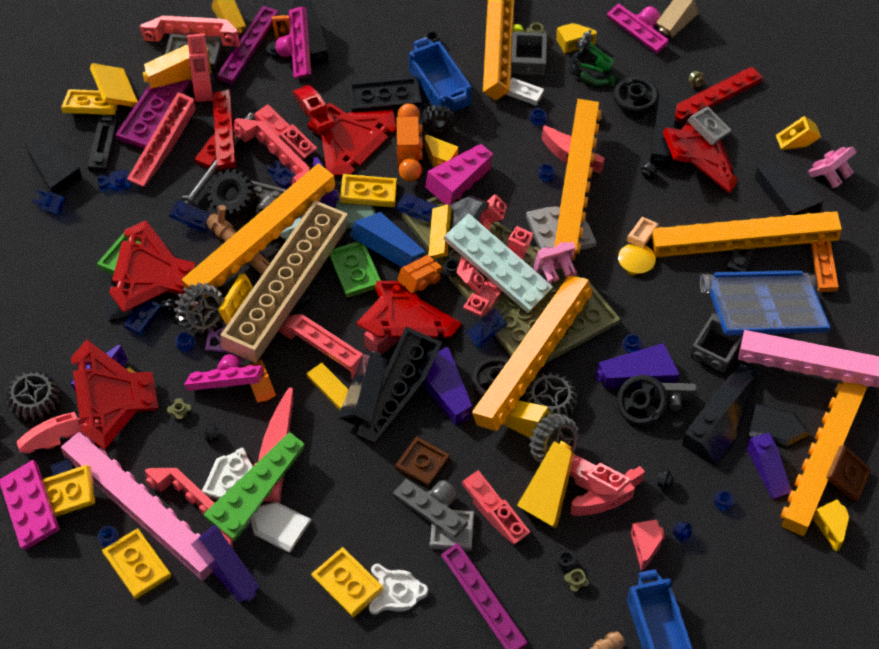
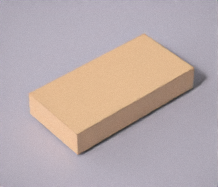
M641 217L628 235L627 242L644 248L652 237V229L658 228V223Z

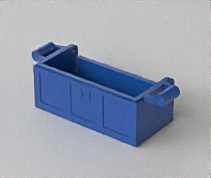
M427 37L414 41L415 50L409 52V71L412 76H417L418 85L431 104L436 105V107L442 105V108L447 106V110L450 108L452 112L470 106L472 102V86L441 42L433 43Z
M656 570L638 573V585L630 587L627 603L642 649H692L671 587V579L663 580ZM654 578H657L658 580L642 584V581L650 580Z

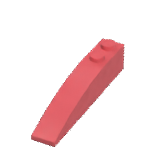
M179 92L177 93L127 178L128 181L145 187L153 177L196 109L193 98Z
M288 388L270 420L258 461L290 432L294 402L293 388ZM283 477L275 484L271 494L264 499V502L280 503Z

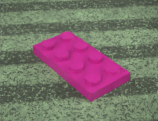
M32 460L0 479L2 492L20 548L26 550L60 530L36 461Z

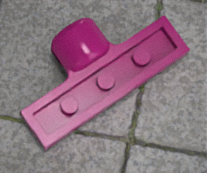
M617 4L607 13L608 19L654 53L658 54L668 44V39L653 29L660 18V14L655 8L651 6L646 7L642 12L635 15L622 5Z
M303 6L289 10L290 34L280 37L276 42V51L281 57L292 56L294 78L311 75L307 9Z
M228 354L221 359L217 369L209 372L197 371L191 373L184 386L187 391L253 384L259 382L264 370L262 365L243 367L244 365H240L242 362L241 358L234 354Z

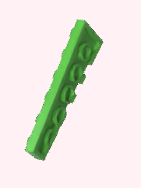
M289 432L203 514L204 518L213 526L216 525L224 535L234 542L245 529L252 515L259 510L264 499L271 494L275 484L282 479L286 470L291 467L305 448L304 443Z

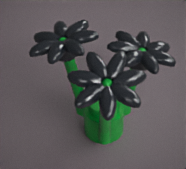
M592 30L584 32L583 37L578 39L579 42L576 44V47L580 51L579 54H573L572 65L569 68L571 75L575 67L595 70L602 74L603 71L608 72L614 60L591 43ZM584 51L590 52L598 58L596 61L598 67L581 63V61H578L577 56L580 57Z

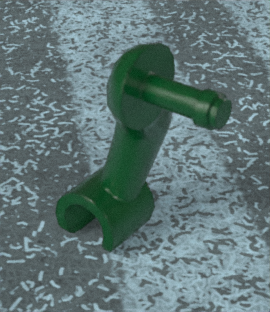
M586 71L579 73L581 81L594 87L616 86L618 84V76L614 74L608 75V79L597 80Z

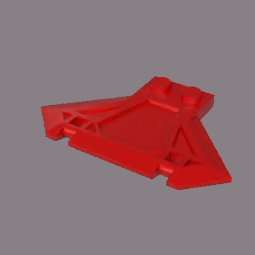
M330 102L326 106L334 120V127L318 132L312 121L307 124L308 129L322 137L326 170L334 176L351 175L355 171L352 166L354 164L360 166L388 138L385 133H393L396 130L393 110L345 113Z
M688 121L681 130L666 128L663 131L674 160L693 163L728 193L731 192L738 179L731 173L733 167L721 140L711 145Z
M146 220L125 229L123 236L129 239L121 243L112 282L117 283V287H110L109 294L123 313L166 292L183 295L185 292L181 279L194 269L195 263L175 258Z
M376 281L375 289L379 299L356 323L357 326L378 338H384L385 334H389L392 338H401L406 326L431 338H438V334H442L445 338H451L462 324L455 318L418 298L416 292L411 293L406 289V286H403L398 281Z
M86 340L71 357V364L78 365V370L73 371L80 419L87 420V425L81 427L82 434L103 450L107 448L136 412L157 411L158 402L152 372L130 373L89 340ZM99 419V424H95V420Z

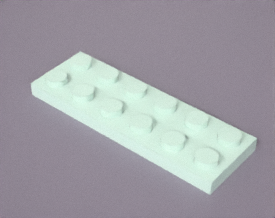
M469 213L443 238L527 313L553 288L551 284Z

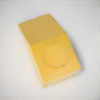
M572 23L557 28L556 40L563 52L568 53L579 49L576 47V44L579 42L578 39L583 37L584 32L592 30L591 43L595 45L597 32L596 30Z
M803 116L777 134L776 137L780 148L787 150L807 147L821 138L816 123Z
M429 135L425 136V150L432 167L435 168L458 156L457 146Z
M838 499L818 508L813 517V520L835 552L839 551L844 541L849 519L847 509L840 504Z

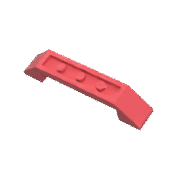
M161 16L140 26L144 41L160 42L164 34H205V36L221 37L223 46H240L238 32L227 19Z
M235 119V135L244 142L256 136L272 154H275L280 159L283 165H286L294 175L292 185L309 171V167L263 121Z
M493 195L487 201L490 205L479 217V223L489 231L492 223L503 220L507 205L497 195ZM461 256L457 274L477 294H480L485 278L477 271L476 267Z
M516 226L508 238L507 247L524 260L533 233ZM487 278L481 293L477 295L472 293L463 309L479 317L487 315L503 291Z
M303 314L289 315L278 330L280 333L291 340L297 335L350 370L351 380H353L363 355L361 352Z
M147 468L145 470L146 483L150 488H156L161 493L172 484L177 491H182L185 494L186 499L191 504L195 503L202 514L214 504L208 496L177 468ZM224 535L228 543L233 548V541L230 540L226 535Z

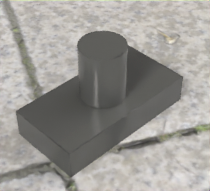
M662 383L667 391L671 410H680L682 408L681 400H694L696 384ZM655 387L654 400H661L660 393Z

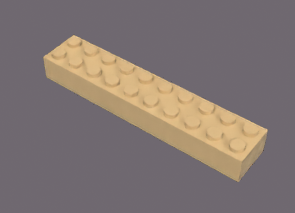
M314 200L221 333L222 349L253 363L258 361L348 228L347 213Z

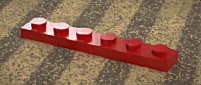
M750 67L678 103L675 120L680 124L688 120L696 110L699 112L707 106L711 108L761 83L763 77L753 67Z
M230 90L212 93L218 170L236 167L232 100Z

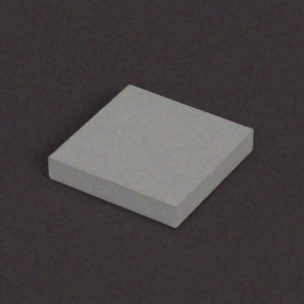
M708 106L690 116L687 120L711 145L728 136L732 131Z
M452 510L468 522V526L456 539H453L432 524L430 549L448 550L458 542L464 551L471 552L474 511Z

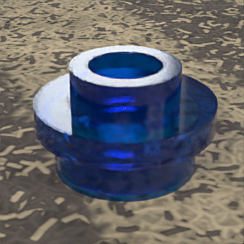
M535 108L530 113V121L534 124L540 125L547 120V114L542 108Z
M542 164L537 172L538 177L545 181L552 180L555 177L554 167L551 164Z
M186 332L180 333L175 339L176 348L180 351H188L195 344L193 336Z
M629 334L623 339L622 345L626 351L632 353L641 349L642 341L639 336Z
M721 490L714 495L713 502L718 509L728 510L734 504V497L729 491Z
M679 522L673 530V535H675L678 541L687 540L692 534V525L688 522Z
M104 526L98 533V541L103 546H109L119 539L118 531L112 526ZM108 535L112 536L109 539H105V537Z

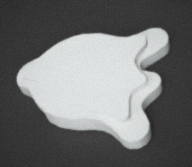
M374 564L371 568L372 575L384 587V591L369 605L371 614L376 615L384 610H408L428 594L427 586L416 580L410 572L404 570L390 571L380 564Z

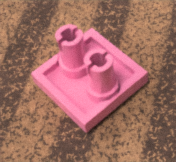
M842 147L836 152L832 150L824 155L825 158L823 160L815 162L812 165L813 168L808 173L811 178L825 175L831 187L835 188L842 183L835 170L838 168L844 179L850 177L854 172L847 160L857 152L854 147Z
M573 241L569 243L562 242L552 248L545 247L537 252L533 269L538 274L545 273L549 284L552 283V280L553 282L559 280L555 269L562 268L566 278L569 275L575 276L577 274L572 264V258L576 249Z

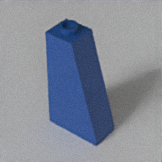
M381 212L355 221L350 233V237L400 267H404L424 257L425 251Z

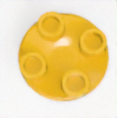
M628 244L620 250L618 256L620 265L626 270L627 274L632 276L652 270L656 261L654 252L646 245L644 248H641L634 244Z

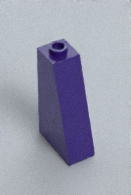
M664 343L599 362L598 371H596L597 379L599 382H602L604 388H621L624 382L637 375H649L661 383H677L679 378V372ZM642 382L636 383L631 387H642Z
M446 347L437 353L422 385L456 426L470 419L472 416V404L451 352Z
M216 525L212 526L191 543V546L239 603L244 600L248 602L257 595L255 590L260 586Z

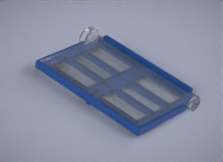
M802 271L715 272L714 275L702 274L700 277V289L702 293H710L725 335H743L744 330L762 334L829 332L830 325L814 289L816 284L814 275L809 276L808 273H803Z

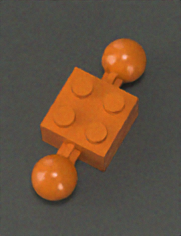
M413 104L401 106L397 117V168H399L401 178L408 182L416 181L422 173V167L419 163V160H422V136H419L422 135V124H418L420 111Z

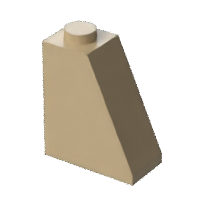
M673 0L656 22L659 28L658 31L664 36L674 37L698 14L695 0Z

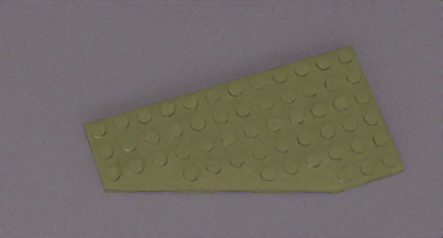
M436 196L402 212V218L428 251L432 209L445 205ZM499 222L492 223L490 232L508 246V238L512 231ZM449 245L448 256L435 260L443 269L444 263L449 259H456L460 263L462 255ZM529 245L523 261L533 269L537 252L541 249ZM562 268L555 269L559 280L556 282L552 280V283H550L553 286L552 290L529 313L502 292L489 314L480 317L510 356L514 354L566 280ZM477 270L485 278V283L487 277L484 274H482L479 270ZM545 273L539 274L547 281ZM459 275L449 277L466 300L469 299L472 293L477 295ZM591 283V298L587 300L582 311L578 313L573 324L569 326L564 337L558 342L553 353L545 361V364L620 323V318Z

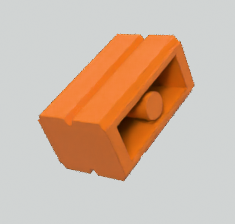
M426 255L402 267L398 276V282L406 286V289L411 293L417 290L422 291L427 285L431 283L436 284L440 280L442 266L434 262L432 257Z

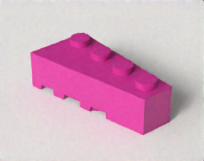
M480 144L429 170L425 187L445 205H451L456 199L459 200L462 194L469 190L475 181L478 182L490 170L493 153Z

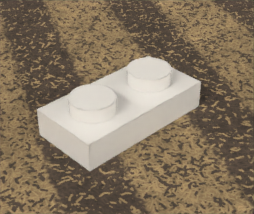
M512 78L510 80V91L506 95L537 106L544 94V89Z

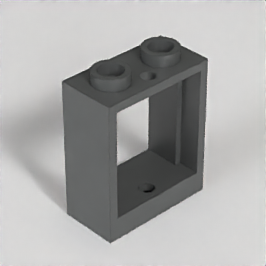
M513 32L511 74L545 75L547 33ZM516 45L542 47L541 58L516 57Z
M713 313L693 344L690 356L698 362H703L713 369L725 373L740 349L743 335H725L718 315ZM731 322L732 326H740ZM711 331L735 342L726 359L702 348Z

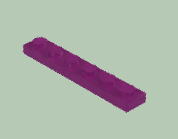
M262 6L241 38L240 46L235 47L217 74L218 80L232 85L235 83L273 25L272 16H278V10Z
M457 542L441 554L504 648L523 649L529 643L461 545Z

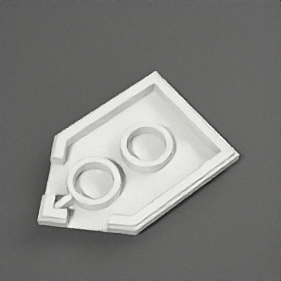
M243 447L230 455H224L216 459L202 490L206 496L219 500L253 467Z
M278 502L261 505L259 510L250 518L255 536L288 553L292 551L311 522L310 518Z

